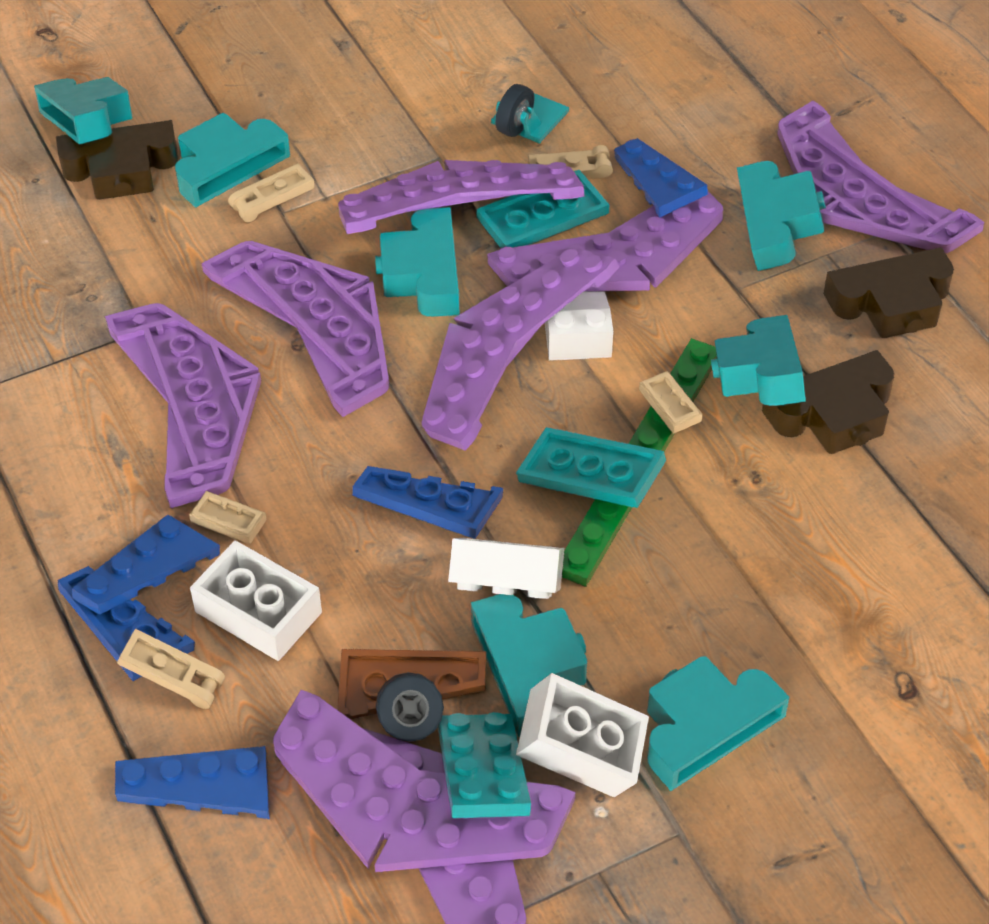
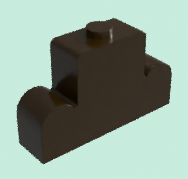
M172 120L112 128L111 135L83 144H78L68 135L56 136L57 151L64 178L71 182H80L90 176L94 195L98 200L152 192L154 188L151 167L169 169L178 162Z
M942 247L829 271L827 272L823 294L833 312L842 319H856L862 315V312H866L881 338L914 333L937 326L943 303L942 299L948 295L954 267Z
M875 350L803 376L806 402L777 406L762 405L763 414L780 435L791 438L797 437L804 432L806 427H809L829 454H834L856 445L861 446L869 440L884 434L889 410L884 404L887 403L890 397L894 371L881 353Z

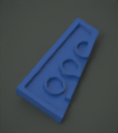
M638 138L629 140L614 149L616 161L628 176L633 177L635 186L638 190L642 189L647 202L655 206V212L659 218L708 195L706 183Z
M367 466L354 483L352 496L476 539L503 498V488L492 486L491 490L488 491L476 489L475 483L461 481L460 486L441 483L442 478L428 476V478L415 479L411 478V474L408 472Z
M166 515L72 588V598L100 615L138 596V590L146 586L156 587L166 582L167 576L179 570L185 573L195 568L196 562L205 557L211 560L219 556L220 545L172 516Z
M89 566L58 580V590L117 662L135 629L186 654L194 651V640L187 635L181 637L172 630L170 623L163 618L157 620L146 612V606L136 599L134 601L128 600L100 615L72 598V588L95 571ZM122 667L132 681L142 677Z
M266 746L115 761V795L117 801L165 807L167 804L184 805L185 809L200 811L201 808L222 810V814L238 815L239 812L256 814L257 818L270 819Z

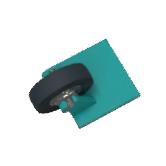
M514 84L506 91L501 101L497 102V113L491 119V124L496 125L497 130L504 135L510 137L520 135L540 144L569 112V107L535 94L527 86Z

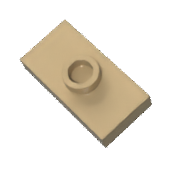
M668 371L640 382L639 391L673 434L702 422V413Z
M208 491L204 493L189 514L191 523L247 544L252 543L267 520L266 513Z

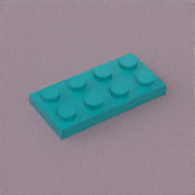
M580 170L574 171L584 185V197L554 200L550 193L512 195L476 209V217L500 248H513L536 243L609 214L610 204Z
M546 427L522 462L516 475L521 483L638 508L665 464L666 457L664 451Z
M492 712L482 715H465L462 713L442 715V720L438 725L452 818L530 816L531 800L522 759L516 755L518 741L512 714Z

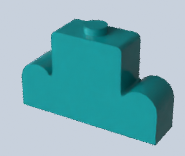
M109 77L77 85L74 79L69 78L34 85L39 112L78 144L107 137L112 133V124L133 118L128 90Z
M221 113L180 134L178 141L182 159L175 165L179 192L195 208L290 157L288 134L269 119L254 120L248 125V129L244 130L226 113Z
M761 161L737 167L750 244L757 270L762 271L791 262L796 256L793 240L821 234L825 230L820 211L826 209L823 192H816L811 171L780 177L777 165L771 161Z
M451 207L418 210L411 217V231L381 233V256H375L376 275L382 274L384 296H417L418 311L425 316L460 315Z
M788 315L753 320L746 326L747 335L715 340L717 358L711 359L713 378H720L723 396L728 397L758 392L759 401L769 406L806 402L803 371Z
M498 594L471 602L472 626L482 650L486 651V660L509 714H512L516 733L520 737L530 690L551 673L580 686L586 683L588 661L585 655V641L581 633H575L563 608L523 618L522 602L514 595Z
M701 656L680 670L674 669L670 671L661 682L649 690L647 712L659 726L652 730L649 737L648 764L668 789L672 791L786 717L790 697L767 673L758 669H749L742 672L737 679L736 685H733L706 656Z

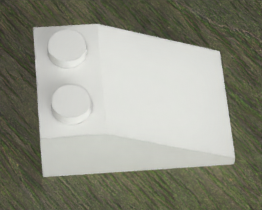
M605 291L582 292L545 322L549 361L612 357L613 325Z

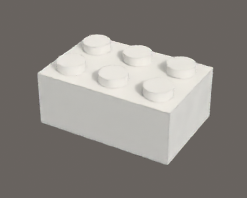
M455 538L452 540L448 582H456L457 589L478 591L482 590V586L485 585L493 586L492 593L513 595L517 593V589L528 590V597L549 599V597H552V593H556L561 589L565 548Z
M236 540L190 587L194 609L197 614L277 661L287 653L322 613L319 587Z
M551 673L530 690L516 755L607 795L616 797L637 783L649 716Z

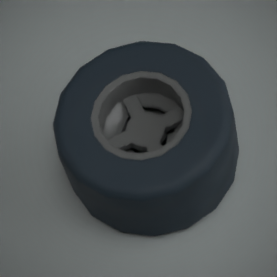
M407 672L395 675L384 683L378 692L376 710L379 722L388 734L398 740L412 742L424 739L436 730L442 720L444 705L442 696L432 681L421 674Z

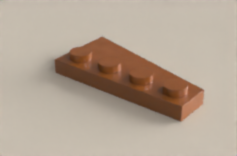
M342 649L338 711L349 719L377 714V696L384 683L395 675L407 672L421 674L432 681L440 692L442 700L485 691L486 651Z

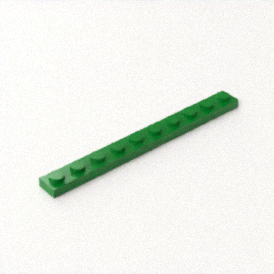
M691 338L670 374L692 402H694L712 371L711 359H716L717 357L715 346ZM650 406L628 444L665 452L675 433H672L654 408ZM598 499L594 500L564 551L562 578L587 587L632 507Z

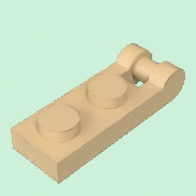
M604 145L596 146L593 150L528 155V164L549 165L554 162H563L566 166L572 168L573 171L580 170L587 179L605 178L613 172L612 164L609 160V150Z
M298 163L234 192L229 197L228 203L235 211H239V216L243 221L249 223L254 221L258 214L314 189V179Z
M137 629L132 633L117 662L118 665L190 699L195 706L202 709L210 708L214 701L213 692L215 688H220L225 679L224 673L217 668ZM193 676L202 680L201 686L190 682Z

